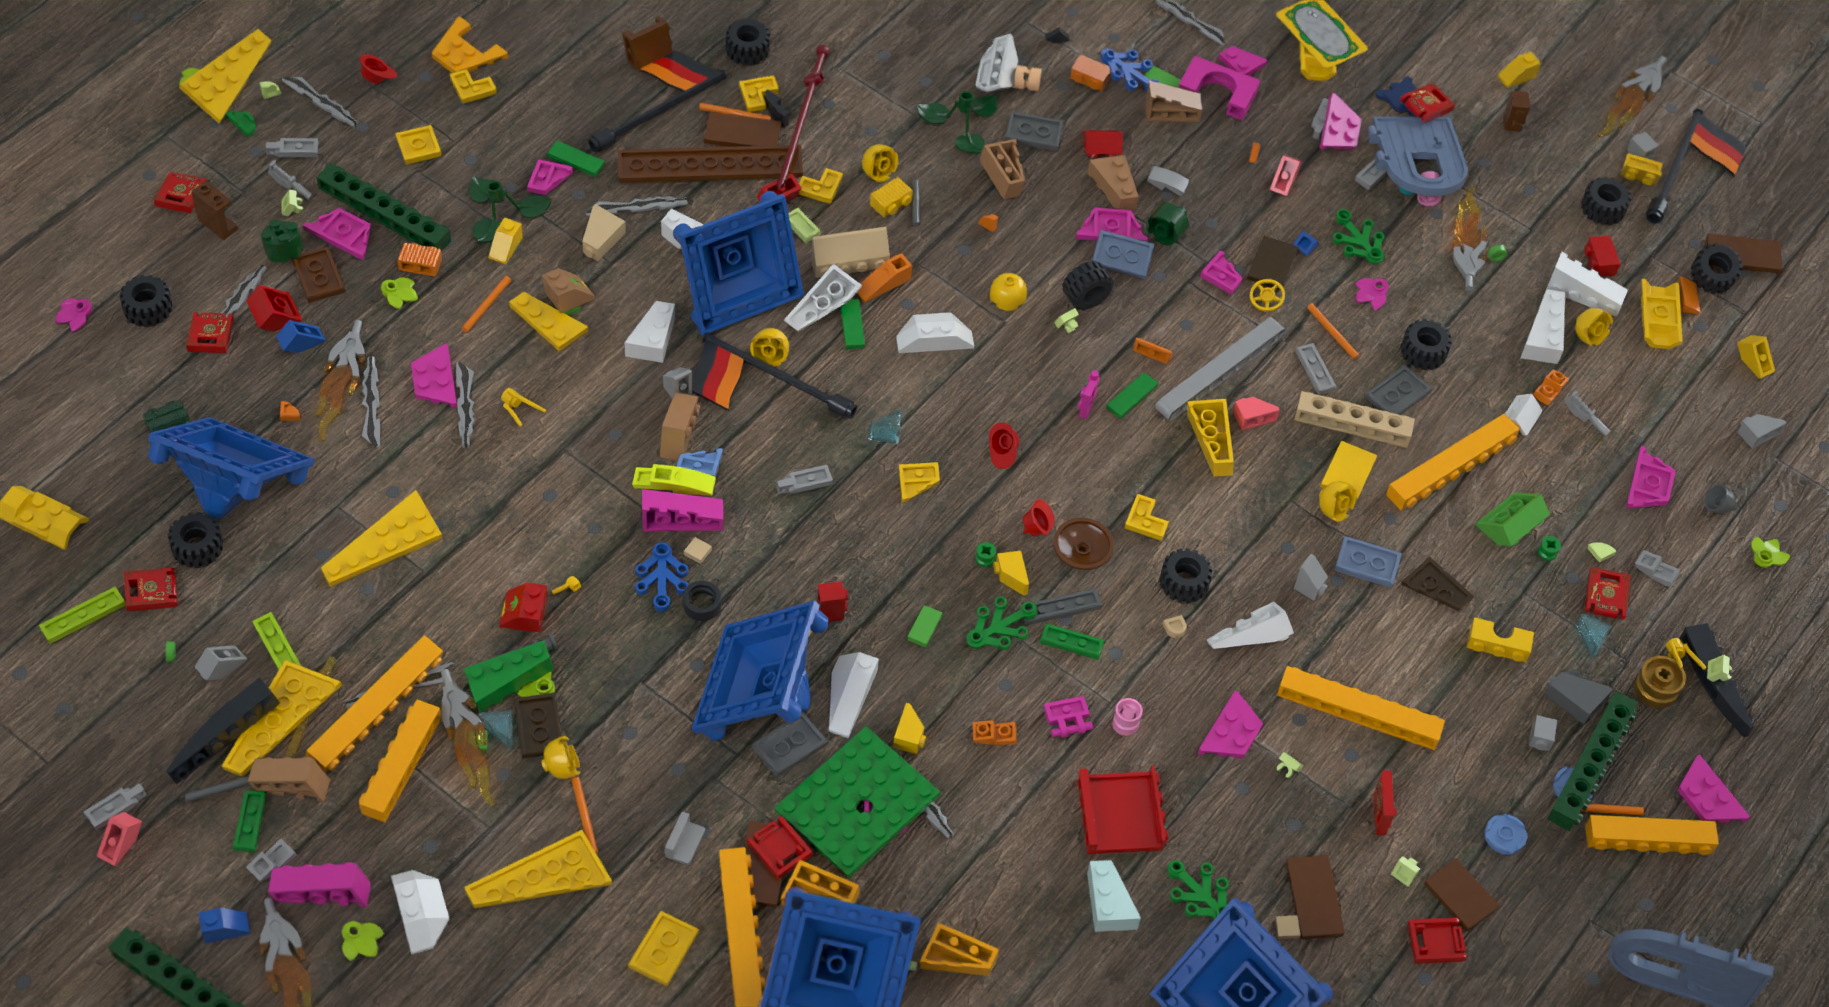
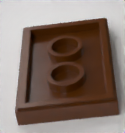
M329 247L303 253L294 260L291 257L308 303L345 293L344 285Z
M1454 859L1424 882V885L1452 916L1459 918L1460 924L1467 932L1500 907L1457 859Z

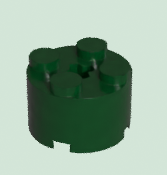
M1164 201L1147 219L1146 229L1149 234L1152 233L1155 236V241L1162 245L1170 246L1176 243L1189 227V221L1186 216L1187 211L1183 207H1177Z
M275 219L270 221L269 225L261 232L264 251L270 261L284 263L287 262L288 258L293 257L294 260L302 254L303 244L297 223L280 222V220Z

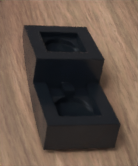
M766 90V108L775 121H782L781 126L785 128L789 125V112L781 107V98L770 90Z

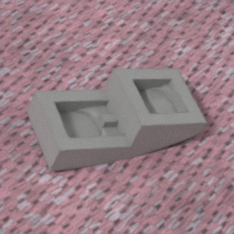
M1156 166L1152 168L1147 179L1148 182L1160 190L1166 187L1179 196L1184 193L1189 182L1187 178L1173 171Z
M1643 550L1635 562V566L1644 574L1670 588L1680 575V569L1662 563L1661 556Z
M279 839L265 854L261 852L246 868L260 882H263L271 877L272 868L286 866L297 854L282 839Z

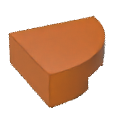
M1253 142L1249 162H1257L1260 148L1259 143Z
M993 214L989 216L984 215L978 224L994 232L997 229L998 216Z
M281 401L280 421H300L299 410L291 405V403Z

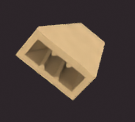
M595 204L583 237V253L589 258L599 261L626 234L625 221Z

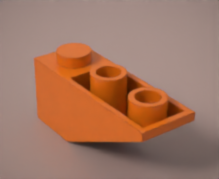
M902 253L885 261L860 283L862 287L856 294L866 303L911 280L912 264Z

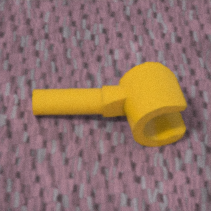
M571 576L566 580L565 584L551 591L553 595L568 588L575 592L581 588V584L576 577Z

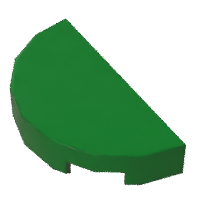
M230 111L225 113L226 118L248 139L254 134L256 125L255 119L251 114L246 111Z

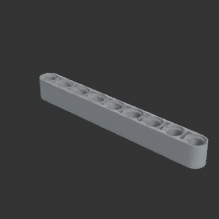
M1272 317L1266 319L1163 396L1157 402L1155 409L1166 419L1172 421L1187 410V401H1199L1280 340L1285 334L1286 329Z

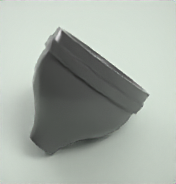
M1717 484L1707 492L1705 507L1710 512L1725 514L1737 509L1738 505L1735 502V495L1727 486Z

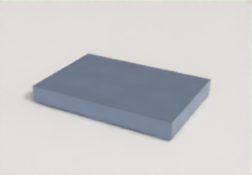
M1100 230L1092 261L1100 262L1107 270L1145 279L1154 244Z
M1344 536L1334 571L1392 588L1402 553Z

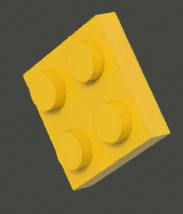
M431 125L395 133L405 165L442 156Z

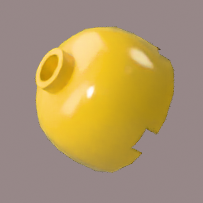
M883 144L869 147L862 158V167L865 174L877 182L888 180L890 178L888 175L891 172L895 173L898 166L897 153L894 152L893 148Z
M1014 273L999 275L993 280L990 288L991 302L997 304L996 307L1002 310L1012 311L1018 309V306L1025 304L1027 298L1026 283L1020 276Z
M1599 308L1587 309L1577 317L1576 334L1587 345L1592 346L1595 343L1597 346L1609 335L1611 330L1608 328L1609 324H1613V318L1605 310Z
M765 328L759 331L753 338L750 352L757 359L777 367L786 360L790 345L782 331L775 328Z
M1345 482L1330 483L1319 494L1321 511L1336 522L1343 521L1349 516L1345 513L1348 512L1349 508L1353 510L1355 506L1357 491L1353 489L1352 485Z
M565 735L556 738L545 747L544 759L542 760V766L546 772L549 771L552 776L563 780L580 774V771L576 770V767H580L578 756L573 745L568 746L566 743L569 739Z

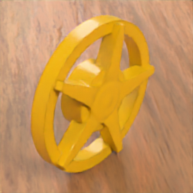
M1260 280L1250 290V301L1260 311H1275L1284 303L1285 290L1275 280ZM1271 283L1274 286L1272 288H1263L1261 284ZM1258 287L1261 291L1260 296L1253 298V292ZM1277 287L1282 292V298L1275 296L1274 291ZM1256 301L1264 302L1266 308L1259 306ZM1273 301L1279 302L1276 306L1269 308V303Z

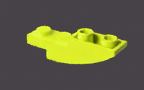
M653 464L652 468L636 467L632 485L636 489L672 490L673 493L712 496L716 478L687 468Z

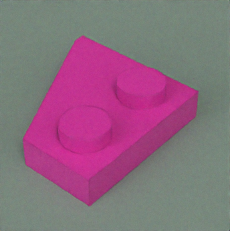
M1234 46L1219 53L1218 57L1229 69L1248 76L1267 66L1266 59Z
M538 159L528 183L527 191L542 195L548 194L573 173V167Z
M1221 250L1204 268L1200 276L1231 295L1242 283V277L1234 270L1231 262L1228 263Z

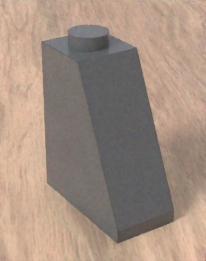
M1561 672L1557 677L1552 676L1546 684L1548 688L1545 695L1582 724H1585L1608 700L1613 689Z

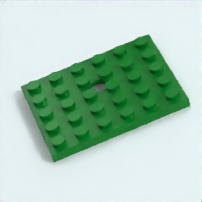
M864 727L775 806L774 809L779 816H782L793 829L849 879L941 794L935 786L868 727ZM861 801H869L873 804V809L869 813H859L856 807Z

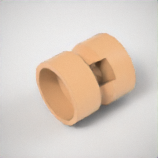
M1017 65L1014 88L1024 89L1027 87L1030 91L1038 92L1042 69L1032 67L1028 70L1026 66ZM1024 76H1029L1028 81L1023 80Z

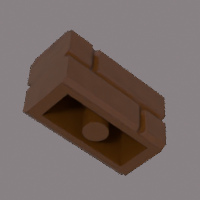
M1511 92L1503 114L1504 130L1522 131L1530 110L1528 92Z

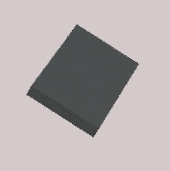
M1011 111L1005 141L1016 139L1019 145L1058 152L1064 121Z
M1404 365L1365 394V398L1378 410L1402 415L1430 394L1432 388Z
M802 712L798 720L782 724L752 743V748L772 773L778 777L827 746L828 741Z

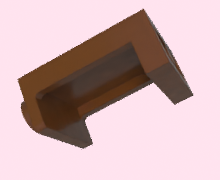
M659 16L655 17L656 24L635 34L629 30L622 32L627 62L637 70L673 53V42L669 34L670 26L666 20Z
M204 181L191 191L197 217L202 224L223 240L238 230L237 225L224 214V209L231 204V200L207 181Z

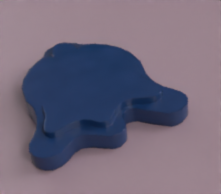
M1404 77L1401 83H1391L1389 86L1391 91L1383 89L1376 91V98L1389 103L1391 108L1400 114L1401 111L1409 112V116L1416 117L1405 106V103L1400 101L1404 94L1418 89L1413 85L1411 77Z

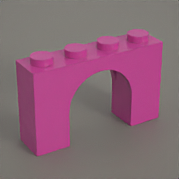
M1194 56L1178 88L1198 93L1207 84L1218 83L1226 86L1233 93L1226 115L1243 121L1258 92L1260 80Z

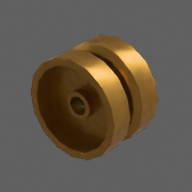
M1659 655L1650 657L1644 662L1635 679L1634 691L1637 697L1650 707H1669L1676 701L1679 693L1682 691L1686 683V673L1683 667L1679 668L1676 660L1670 657Z

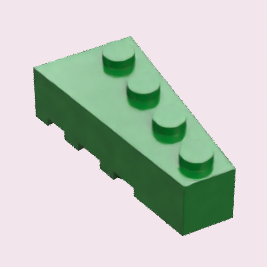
M543 640L464 668L481 715L487 711L486 708L494 703L497 705L502 702L504 697L512 692L515 694L521 690L522 686L527 683H533L554 670Z

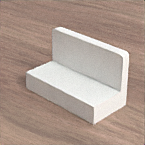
M1533 394L1517 395L1505 415L1520 429L1523 436H1527L1542 413V409Z

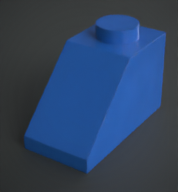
M290 320L276 336L283 350L300 353L322 344L326 340L318 326Z
M225 908L198 912L201 933L205 944L250 934L246 912Z

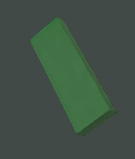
M556 141L548 151L549 158L593 177H596L605 166L604 160L559 141Z
M852 299L840 306L845 348L863 349L865 348L860 303L859 299Z
M1144 372L1107 404L1106 409L1121 420L1153 392L1159 383Z
M1046 623L1040 644L1099 660L1105 640Z
M245 790L233 843V851L256 852L267 792Z

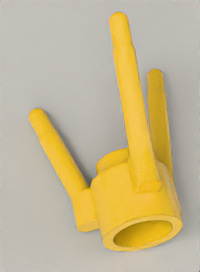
M512 388L506 389L501 396V400L504 402L503 407L508 410L519 426H522V423L511 407L516 408L521 402H524L543 413L546 412V409L524 398Z
M1673 638L1666 643V648L1669 652L1668 657L1676 659L1679 668L1683 667L1681 658L1687 652L1703 670L1706 669L1703 662L1689 649L1687 644H1682L1679 638Z

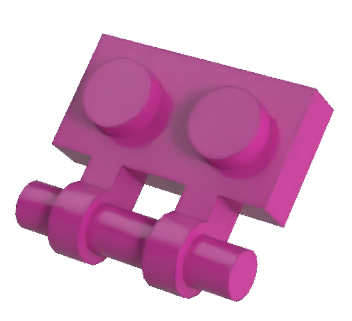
M1096 370L1091 372L1088 377L1087 387L1083 386L1080 393L1081 399L1078 404L1080 409L1079 417L1084 419L1087 418L1093 406L1098 390L1097 386L1100 377L1099 372Z
M1084 696L1044 704L1043 709L1048 724H1057L1058 728L1051 729L1052 737L1060 736L1063 738L1067 737L1068 734H1083L1088 730H1093L1091 721L1085 723L1083 721L1084 718H1089L1090 714ZM1075 720V725L1066 726L1065 722Z

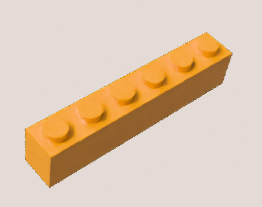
M418 699L414 706L409 707L405 722L399 725L397 737L390 742L386 757L380 760L376 775H372L370 778L368 790L366 793H362L359 799L363 815L382 822L387 821L442 719L440 707Z
M1590 815L1585 824L1587 845L1598 850L1611 848L1619 851L1631 849L1639 852L1650 850L1660 853L1670 851L1681 854L1700 853L1701 855L1713 854L1719 845L1716 821Z

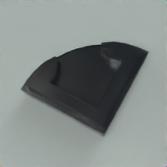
M1060 27L1045 35L1046 40L1051 43L1070 41V36Z

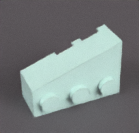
M1111 860L1090 861L1087 875L1095 932L1138 930L1141 918Z

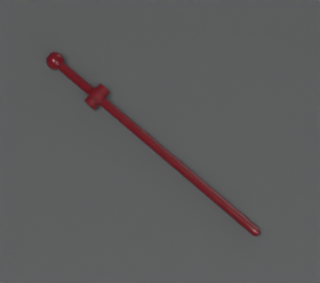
M826 45L817 47L816 55L818 57L813 72L804 77V84L808 88L777 186L779 189H783L815 87L824 82V75L820 71L824 59L830 54V50Z

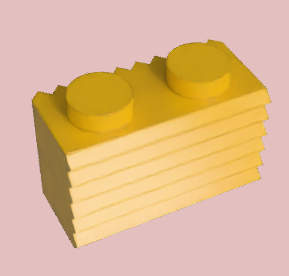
M896 177L893 181L891 180L882 188L880 187V189L871 193L870 206L885 218L889 214H895L903 205H909L912 201L913 190L899 177Z

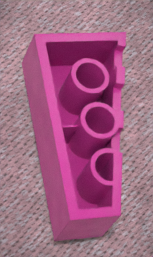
M642 489L643 531L723 530V499Z
M351 862L341 865L326 863L322 866H282L281 868H272L268 893L276 902L305 904L306 900H310L313 903L326 905V901L339 902V906H348L349 902L359 903V907H367L371 883L359 867Z

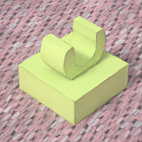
M289 189L283 197L282 215L289 217L292 211L295 213L302 211L303 207L300 205L303 200L296 197V191Z
M1074 308L1061 315L1054 323L1058 329L1065 326L1066 331L1070 333L1078 327L1075 318L1079 314Z
M1722 655L1708 661L1707 678L1712 682L1719 679L1722 681L1731 679L1729 671L1732 670V667L1729 665L1730 658Z
M1285 752L1279 757L1283 763L1277 766V770L1281 771L1283 767H1288L1287 778L1293 775L1294 770L1300 772L1303 768L1301 763Z
M1402 856L1391 875L1409 887L1420 870L1416 866L1418 862L1413 858L1407 860Z

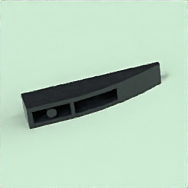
M1708 623L1685 627L1680 636L1682 644H1687L1689 649L1706 666V669L1703 670L1687 653L1703 688L1732 726L1743 737H1748L1754 728L1753 719L1748 715L1745 701L1740 697L1736 682L1733 681L1732 677L1727 681L1719 679L1714 682L1707 678L1708 661L1723 655L1721 648L1718 647L1715 641L1714 632L1710 629Z
M260 677L211 716L181 749L166 770L167 774L176 784L202 766L212 756L220 752L225 746L238 738L244 731L256 724L257 721L280 704L279 700Z

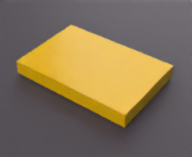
M1341 441L1320 487L1325 488L1332 482L1341 481L1348 483L1357 491V502L1377 455Z
M660 911L629 962L628 967L668 986L699 934V929Z

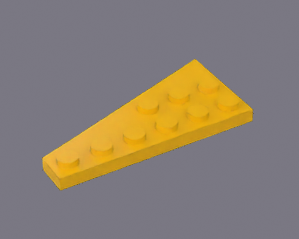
M259 29L255 30L182 82L180 89L220 124L225 113L228 112L231 104L246 84L250 74L253 73L257 63L270 46L271 40Z
M415 490L323 565L321 571L329 586L332 587L442 539V533L417 490Z
M285 660L269 686V689L279 700L280 704L239 736L222 765L223 769L243 777L252 769L255 759L264 758L342 686L341 682Z
M580 830L464 887V890L473 907L480 908L612 885V880L584 832Z

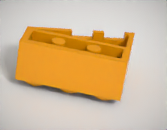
M799 860L781 897L782 906H785V894L793 887H799L805 893L854 904L860 891L858 884Z
M938 922L921 958L920 969L990 976L998 958L999 949Z

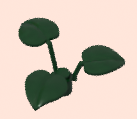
M963 91L959 94V101L955 100V104L950 112L945 105L939 103L917 104L919 115L931 124H943L946 121V117L949 118L958 106L960 112L966 113V135H960L956 138V147L963 152L972 154L983 151L984 139L978 134L969 135V111L971 110V112H975L981 117L994 115L997 110V95L974 98L971 92Z
M473 176L469 188L471 199L480 204L486 203L490 199L492 204V221L490 219L478 221L473 226V236L480 243L493 241L495 232L501 222L496 221L495 203L502 202L504 196L517 209H521L520 212L523 217L530 219L544 214L552 200L545 196L530 195L520 199V205H518L510 197L507 190H503L499 181Z

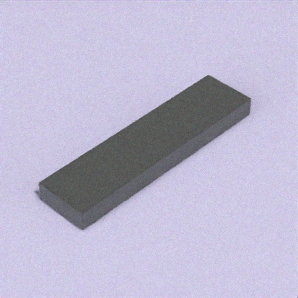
M1095 588L1032 602L1037 607V616L1032 620L1024 618L1022 620L1024 626L1098 610L1102 608V603Z

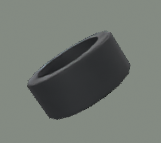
M696 581L688 585L684 590L683 608L688 617L697 621H707L716 617L720 612L722 597L720 590L715 584L709 581ZM705 593L714 598V604L704 609L696 608L691 605L690 599L696 594Z

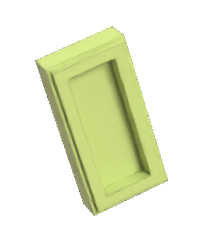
M799 208L789 213L791 229L805 243L811 241L812 237L821 235V231Z

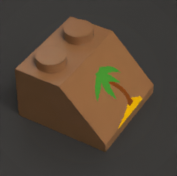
M558 268L542 275L545 293L560 313L595 300L593 293L581 278L575 274Z

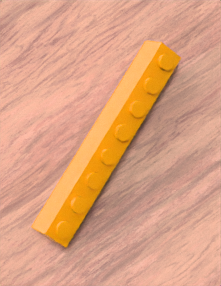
M1502 414L1389 485L1386 496L1401 511L1407 507L1412 508L1417 501L1422 498L1426 499L1436 489H1442L1447 482L1455 481L1463 472L1471 471L1479 462L1484 463L1489 456L1498 454L1503 447L1514 444L1518 439L1517 435L1520 429L1505 414Z
M424 635L306 750V757L313 758L324 773L329 769L331 771L334 770L340 763L339 759L343 755L348 756L354 750V744L358 740L363 741L369 735L370 731L368 730L373 725L377 727L384 720V715L388 711L392 712L399 705L398 701L403 696L406 698L411 694L414 689L413 686L417 682L422 683L428 676L427 672L431 668L436 669L441 664L443 650Z
M1286 667L1277 693L1279 697L1432 750L1436 749L1445 720L1440 719L1438 716L1420 712L1415 708L1405 707L1395 701L1382 699L1377 695L1362 692L1357 688L1347 687L1337 681L1321 678L1319 675L1301 671L1296 667Z
M745 847L719 850V863L735 1007H758V1003L762 999V991L765 988L764 977H760L759 970H763L762 956H757V949H760V937L755 936V929L758 928L757 915H753L752 908H756L755 895L750 894V888H753V876L748 875V868H751L750 855H746Z

